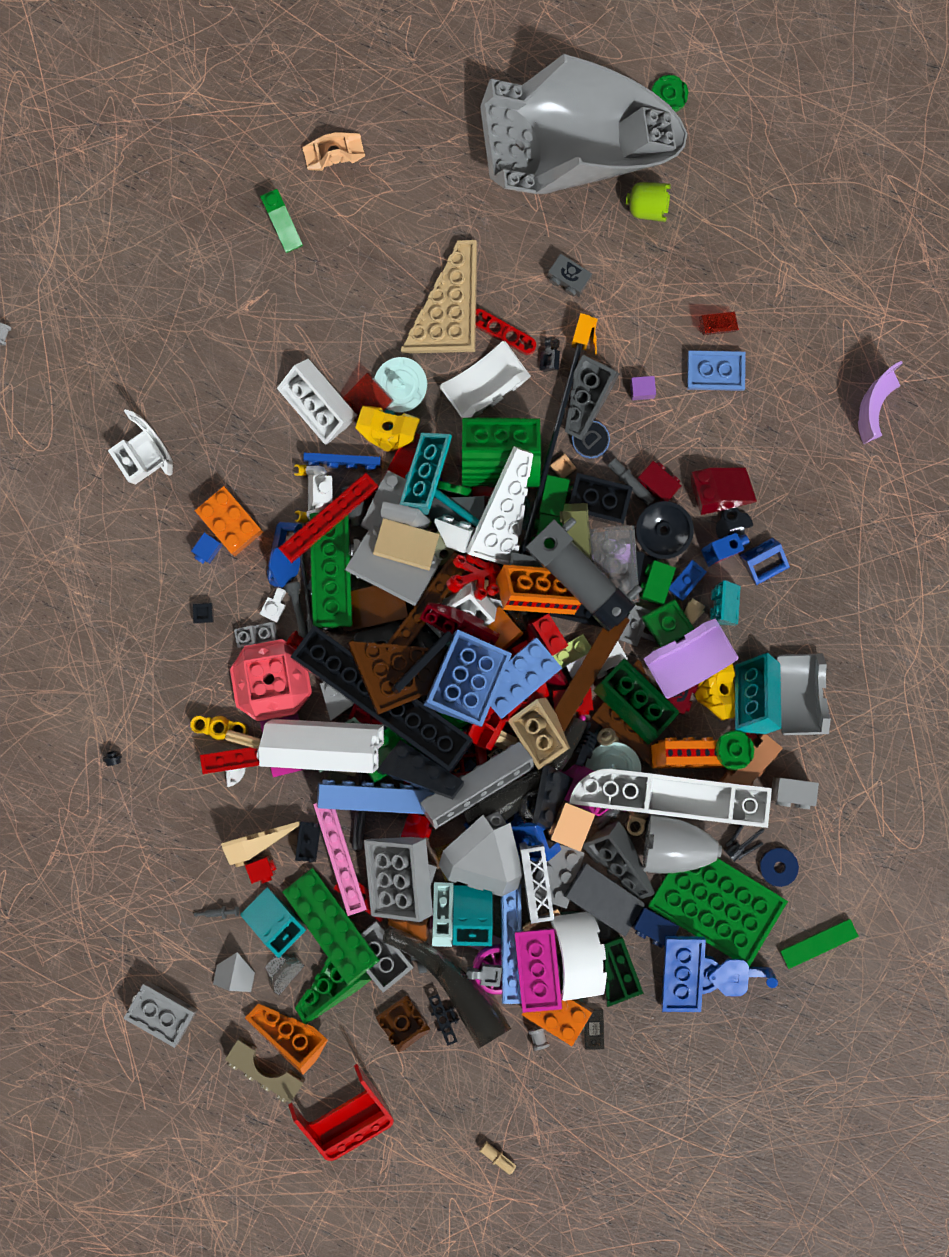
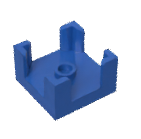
M518 816L511 822L519 859L518 843L526 842L528 847L544 844L546 862L561 851L558 842L549 848L543 832L544 828L534 823H524L521 816ZM529 852L530 859L538 861L541 857V852Z

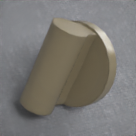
M611 728L602 729L598 733L597 740L599 746H608L613 742H619V738Z

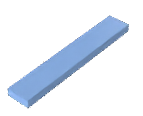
M519 884L518 889L501 897L502 1004H522L515 932L522 931L521 884Z

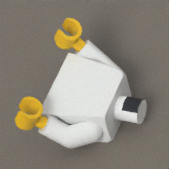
M296 464L294 467H298L299 472L294 473L295 476L308 475V511H296L295 514L299 515V519L295 521L306 523L308 519L310 520V513H319L332 502V476H327L326 469L323 466Z

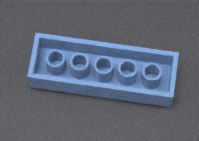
M323 779L322 783H318L316 806L321 809L424 814L420 803L426 797L435 793L420 786L419 788H413L411 784H400V787H394L392 783H381V786H374L373 782L362 781L361 785H355L354 781L342 780V784H335L334 780Z

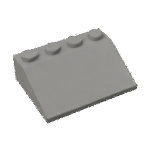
M372 525L345 570L415 606L434 578L441 560L434 555L430 570L428 571L373 555L380 527Z
M400 837L364 840L371 916L421 922L432 916L426 838Z

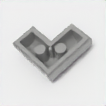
M386 501L382 504L381 517L384 519L405 523L426 530L429 526L430 520L418 508Z

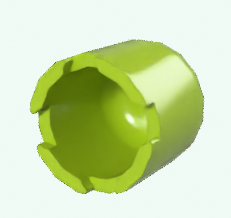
M639 182L635 184L631 193H627L626 205L630 206L631 214L638 219L666 222L667 217L664 216V213H668L670 201L667 189L671 188V183Z

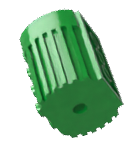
M462 418V486L495 487L515 446L530 451L533 454L530 477L527 479L526 487H539L541 469L540 418Z

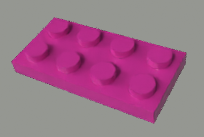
M554 928L515 932L523 1013L562 1009Z

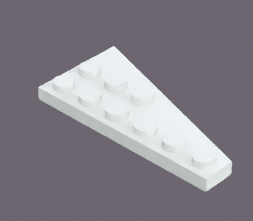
M513 447L466 549L469 555L509 565L510 553L518 552V538L522 531L525 511L524 498L527 496L528 491L526 485L527 479L530 477L533 454L530 451Z

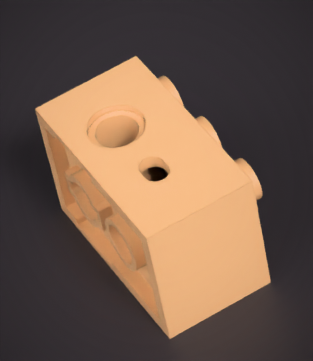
M563 801L551 829H547L548 837L555 842L581 852L595 814Z

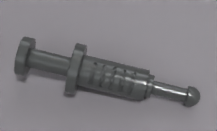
M222 906L221 909L195 912L194 916H222V919H226L229 914L239 916V908L237 906L234 909L227 910L226 906Z

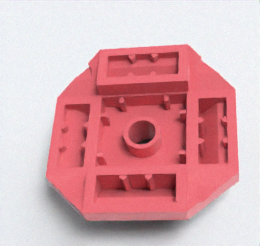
M283 639L244 646L230 668L236 707L257 722L294 716L313 694L309 671L293 661L291 655L296 649L291 645H286V641ZM269 675L274 676V682L267 685L265 683L266 677Z

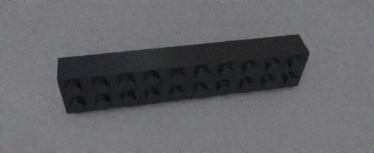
M315 626L311 628L291 655V658L297 664L450 773L473 743L471 737L429 707L424 706L418 699L377 715L352 653Z

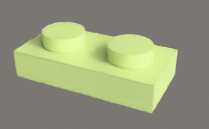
M584 634L567 643L569 646L553 655L562 669L566 665L585 656L590 651L591 646Z

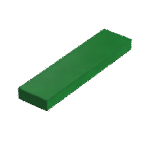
M849 918L780 950L787 969H791L859 936Z

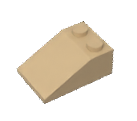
M546 698L536 699L508 721L524 748L533 758V762L538 770L570 749L557 714Z

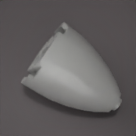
M650 814L648 816L643 852L644 872H686L707 866L715 862L717 857H721L722 846L719 845L715 838L702 829L685 821L664 815Z

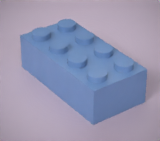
M534 638L508 662L491 704L492 709L501 719L562 669L538 638Z

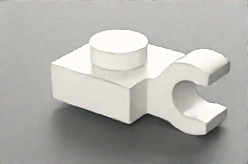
M278 587L274 598H267L260 615L278 623L286 605L281 603L286 590Z

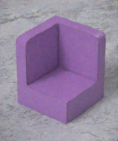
M655 377L631 378V400L654 399L656 396Z

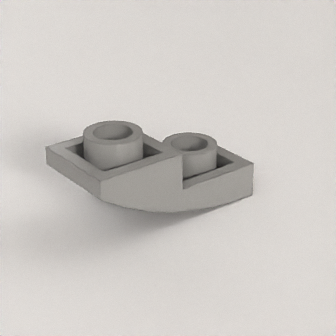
M275 622L234 629L237 648L278 640Z

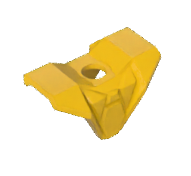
M362 406L355 429L368 442L383 449V451L390 452L414 442L420 418L403 413L402 416L384 413L382 408ZM384 423L391 424L393 428L387 431L382 428V425Z
M733 663L700 682L695 693L697 701L710 709L721 720L735 718L733 678L736 675Z

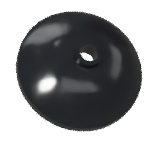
M669 501L656 502L648 506L641 513L636 524V536L642 549L649 555L660 559H670L682 554L689 547L694 534V525L689 513L682 506ZM662 526L667 528L665 533L660 532Z

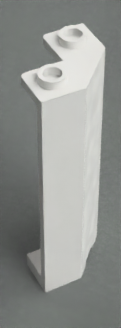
M271 719L264 725L257 751L259 766L373 773L378 769V749L384 744V725Z

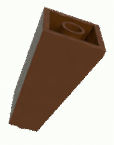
M377 586L351 591L353 627L341 628L344 632H355L385 626L394 622H403L414 605Z

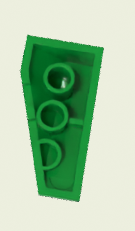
M327 958L324 963L325 966L316 975L314 983L310 989L306 990L295 1009L302 1022L308 1024L370 982L372 978L365 972L353 983L347 985L330 959Z

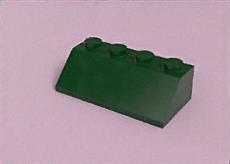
M625 658L593 690L648 745L659 737L680 713Z

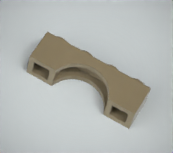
M240 1036L225 1059L228 1062V1066L234 1070H241L244 1072L243 1075L251 1081L255 1079L261 1083L260 1087L268 1092L271 1090L276 1093V1097L280 1101L291 1103L305 1079L290 1069L280 1074H269L263 1071L256 1061L257 1047Z

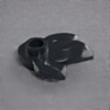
M736 507L723 510L721 513L722 519L716 524V534L719 539L737 533L738 536L744 535V528L752 527L753 521L748 514L741 513ZM729 512L733 513V519L727 517Z

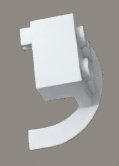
M125 409L124 412L128 418L135 422L143 432L130 441L122 440L109 449L108 452L127 481L136 485L160 467L165 474L171 476L173 474V461L160 438L140 415Z

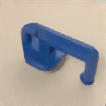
M279 522L276 526L267 570L268 581L274 587H284L299 572L300 557L291 563L279 550V547L285 542L287 531L296 533L303 527L300 523Z

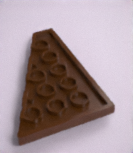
M348 642L377 715L427 695L446 653V650L441 649L399 693L395 694L391 690L392 687L429 648L376 644L372 642Z
M637 660L633 667L650 683L641 661ZM605 702L602 703L591 717L604 729H613L619 741L632 748L651 767V745L657 744L658 740H665V738H676L669 724L659 737L648 745ZM691 768L655 769L661 775L689 779H692L694 776Z

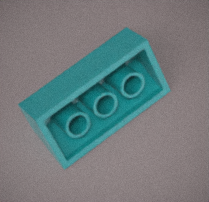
M421 433L400 505L418 508L423 514L428 515L452 435Z
M765 653L736 664L735 730L767 734L782 729L780 663L769 653Z

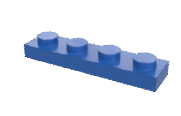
M304 453L303 459L305 463H308V466L325 464L328 468H338V465L346 466L347 469H357V466L365 467L366 470L381 468V458L373 456Z

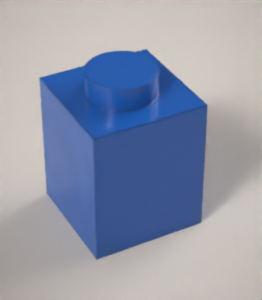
M204 532L191 552L196 554L194 558L202 564L205 561L210 564L223 545Z

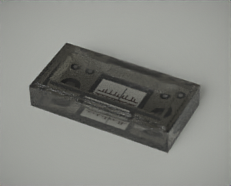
M594 1009L584 1026L585 1050L604 1049L603 1009Z

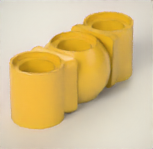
M196 716L190 723V727L195 733H204L216 740L225 739L227 731H234V728L238 725L243 728L242 734H248L246 724L230 721L224 716H215L213 718ZM200 719L205 722V727L202 730H198L196 727V723ZM219 722L224 725V730L221 733H217L215 730V726Z

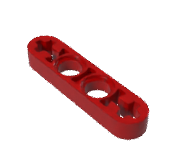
M476 309V316L481 314L482 319L486 322L487 318L490 319L486 328L483 327L485 322L481 320L476 322V328L501 342L506 341L511 348L524 355H531L535 352V339L482 309ZM492 323H498L500 325V330L498 332H492L490 330V325ZM514 332L517 338L515 341H508L506 334ZM520 337H523L522 342L525 344L531 342L532 349L528 348L525 350V345L522 343L517 346L516 344L519 342Z

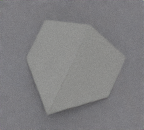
M236 952L217 965L213 985L228 991L251 992L255 972Z

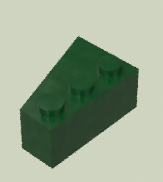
M620 935L604 941L606 960H603L604 972H607L605 1005L610 1007L644 994L623 937Z

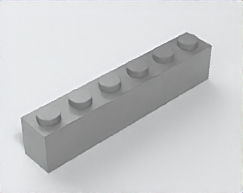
M520 742L510 745L504 752L492 756L486 763L478 765L473 771L460 776L459 778L464 781V785L453 800L436 793L426 797L420 803L423 813L432 826L437 829L534 768L533 758Z

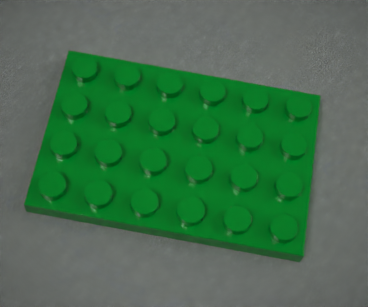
M717 858L715 862L695 870L667 873L648 907L693 935L705 937L706 943L732 959L745 960L750 967L788 901Z

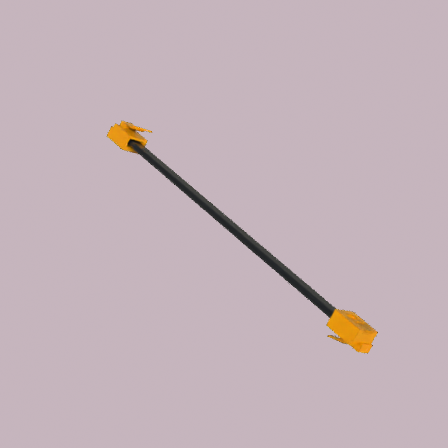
M580 313L571 345L576 350L541 474L540 486L536 492L520 554L523 555L527 551L525 548L529 543L573 383L574 371L578 365L581 350L586 351L591 330L594 331L593 344L595 356L597 354L595 328L598 319L590 315ZM504 610L509 616L510 610Z

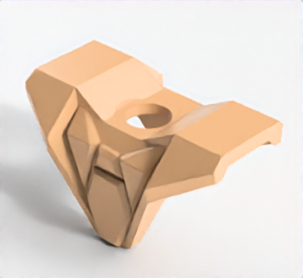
M335 132L323 135L302 147L308 170L323 171L324 167L331 166L333 163L338 164L339 162L344 163L348 161L354 163L365 157L361 136L357 133ZM332 146L338 147L336 150L328 151Z

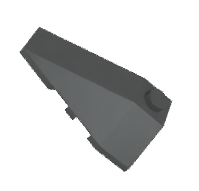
M582 355L574 371L573 388L571 390L570 407L565 428L566 433L583 440L620 373Z
M619 821L604 826L584 841L583 847L592 860L597 864L600 862L608 869L606 872L610 875L614 874L619 878L621 885L640 900L654 895V890L646 872L643 871V865L633 842Z

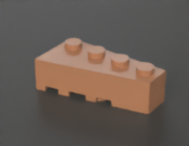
M758 734L753 740L754 758L748 766L738 770L728 769L718 782L753 786V781L764 773L769 763L775 760L783 748L767 734Z

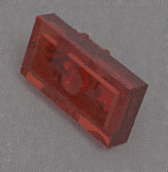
M735 312L708 314L699 317V331L702 335L731 333L739 330Z

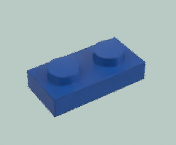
M692 560L670 585L669 591L682 602L707 571Z

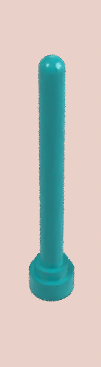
M436 489L434 497L477 528L479 519Z

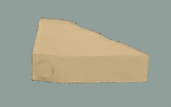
M301 821L221 843L229 864H235L236 867L246 865L247 860L252 859L299 827Z

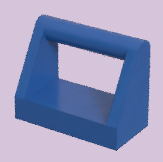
M774 538L740 555L755 585L790 568L781 543ZM777 553L782 563L757 576L753 566Z

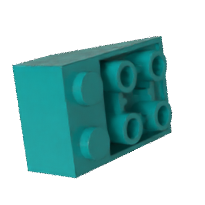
M723 580L712 589L711 600H714V606L710 609V619L716 618L719 625H738L741 586Z
M453 885L452 945L492 946V891L485 889L481 891L468 886Z
M268 887L240 914L261 941L278 958L308 929Z

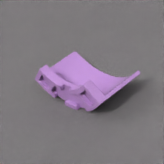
M902 361L894 364L870 386L862 399L859 408L858 427L863 444L882 436L879 427L880 408L885 398L892 391L900 387L894 371L903 364Z
M716 618L701 624L684 635L685 638L678 642L673 641L644 658L645 663L667 699L699 684L738 660V655Z

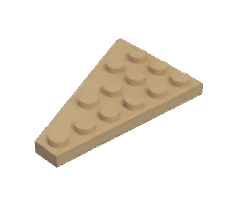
M477 240L457 241L453 248L454 251L449 256L443 272L440 273L435 282L434 289L430 292L424 308L421 309L416 318L414 327L411 328L405 344L401 347L402 353L475 352Z

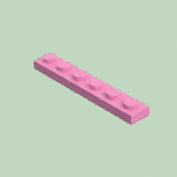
M317 803L313 805L347 915L351 916L365 911L367 907L336 809L317 808Z

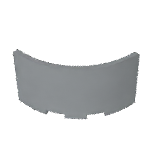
M823 653L778 655L777 661L781 666L782 734H829L831 718L827 698H823L822 689L826 688L827 667Z

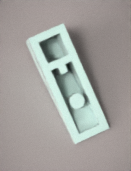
M434 882L432 946L452 947L453 883Z

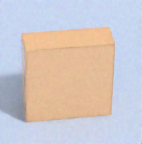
M563 454L550 465L559 478H566L577 469L566 454Z

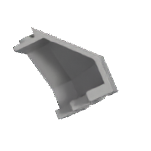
M499 811L487 817L482 815L443 850L439 862V867L448 881L468 884V887L481 891L483 889L492 891L495 895L501 897L518 889L523 877L511 823L507 824Z

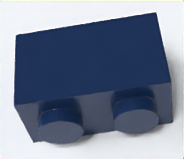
M643 907L632 926L636 930L635 934L644 939L646 936L652 938V943L661 948L665 945V937L675 936L679 929L677 924Z

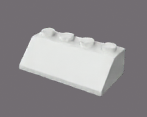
M309 359L294 365L277 387L279 392L325 445L343 432L357 417V414Z

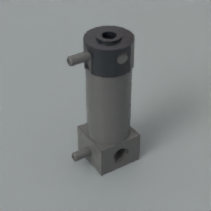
M571 517L563 526H560L553 520L525 549L543 568L546 567L592 614L591 616L609 632L630 614V611L636 605L632 600L642 591V588L636 585L628 594H625L572 541L573 538L567 532L576 524V520ZM547 539L552 540L554 548L547 549L544 546V541Z

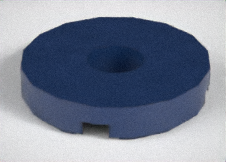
M774 848L763 855L760 860L759 869L766 882L773 886L783 887L795 880L798 875L799 865L797 858L792 852L783 848ZM777 862L784 864V870L780 873L774 870V865Z

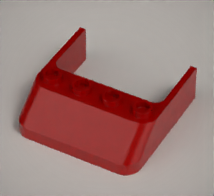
M355 1064L354 1068L360 1083L366 1090L313 1122H308L292 1102L288 1104L294 1123L327 1161H334L389 1129L394 1123L393 1117L380 1093L358 1064Z

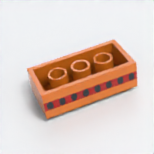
M503 565L496 578L503 610L575 615L581 605L547 568Z
M694 737L683 738V740L665 738V740H658L657 744L651 745L653 769L726 767L717 759L715 750L718 739L713 740V737L701 738V740H695Z

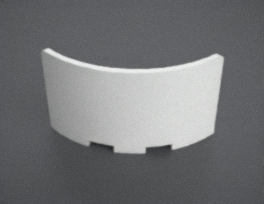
M502 341L470 368L442 383L440 388L461 418H475L482 414V411L489 405L493 407L504 399L502 396L511 390L515 391L531 376L506 341Z
M588 912L554 916V920L550 922L558 938L563 962L562 1000L567 1001L604 995L607 972H603V960H606L604 944H600L597 933L600 932L594 916Z

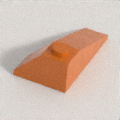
M259 1003L245 1017L302 1075L317 1061L328 1041L313 1026L301 1023L292 1017H287Z

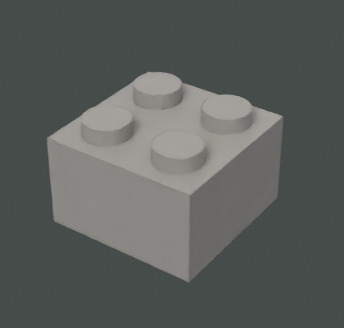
M773 777L771 800L776 801L775 805L791 807V803H794L795 808L810 809V806H816L819 783Z

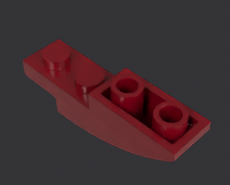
M428 602L419 618L443 632L450 631L454 634L455 631L460 630L491 645H495L500 636L499 633L484 626V620L446 605Z

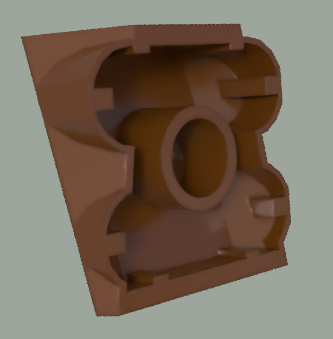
M408 995L376 1017L380 1027L389 1037L390 1043L395 1046L398 1052L406 1050V1048L431 1030Z

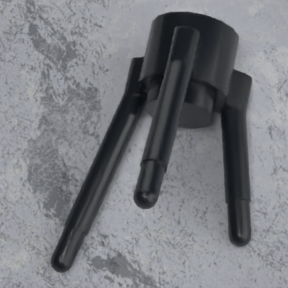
M739 825L731 839L725 844L727 848L724 851L734 862L737 859L741 860L745 855L763 845V842H759L744 851L748 844L764 832V828H761L742 845L738 842L733 844L744 825Z

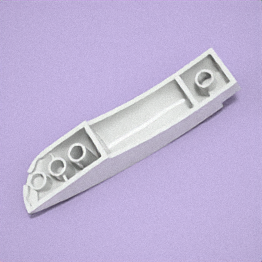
M602 769L590 773L576 785L569 804L768 828L772 788L634 771Z

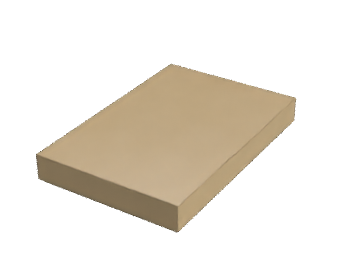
M383 518L373 555L429 571L439 534Z

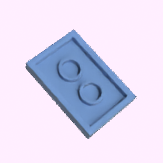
M688 351L687 390L744 391L746 352Z

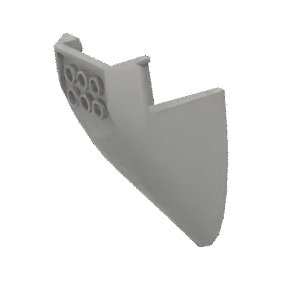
M566 54L561 55L523 85L490 79L480 106L490 179L504 189L532 194H548L661 165L677 157L685 147L687 132L680 117L669 104L654 92L609 68Z

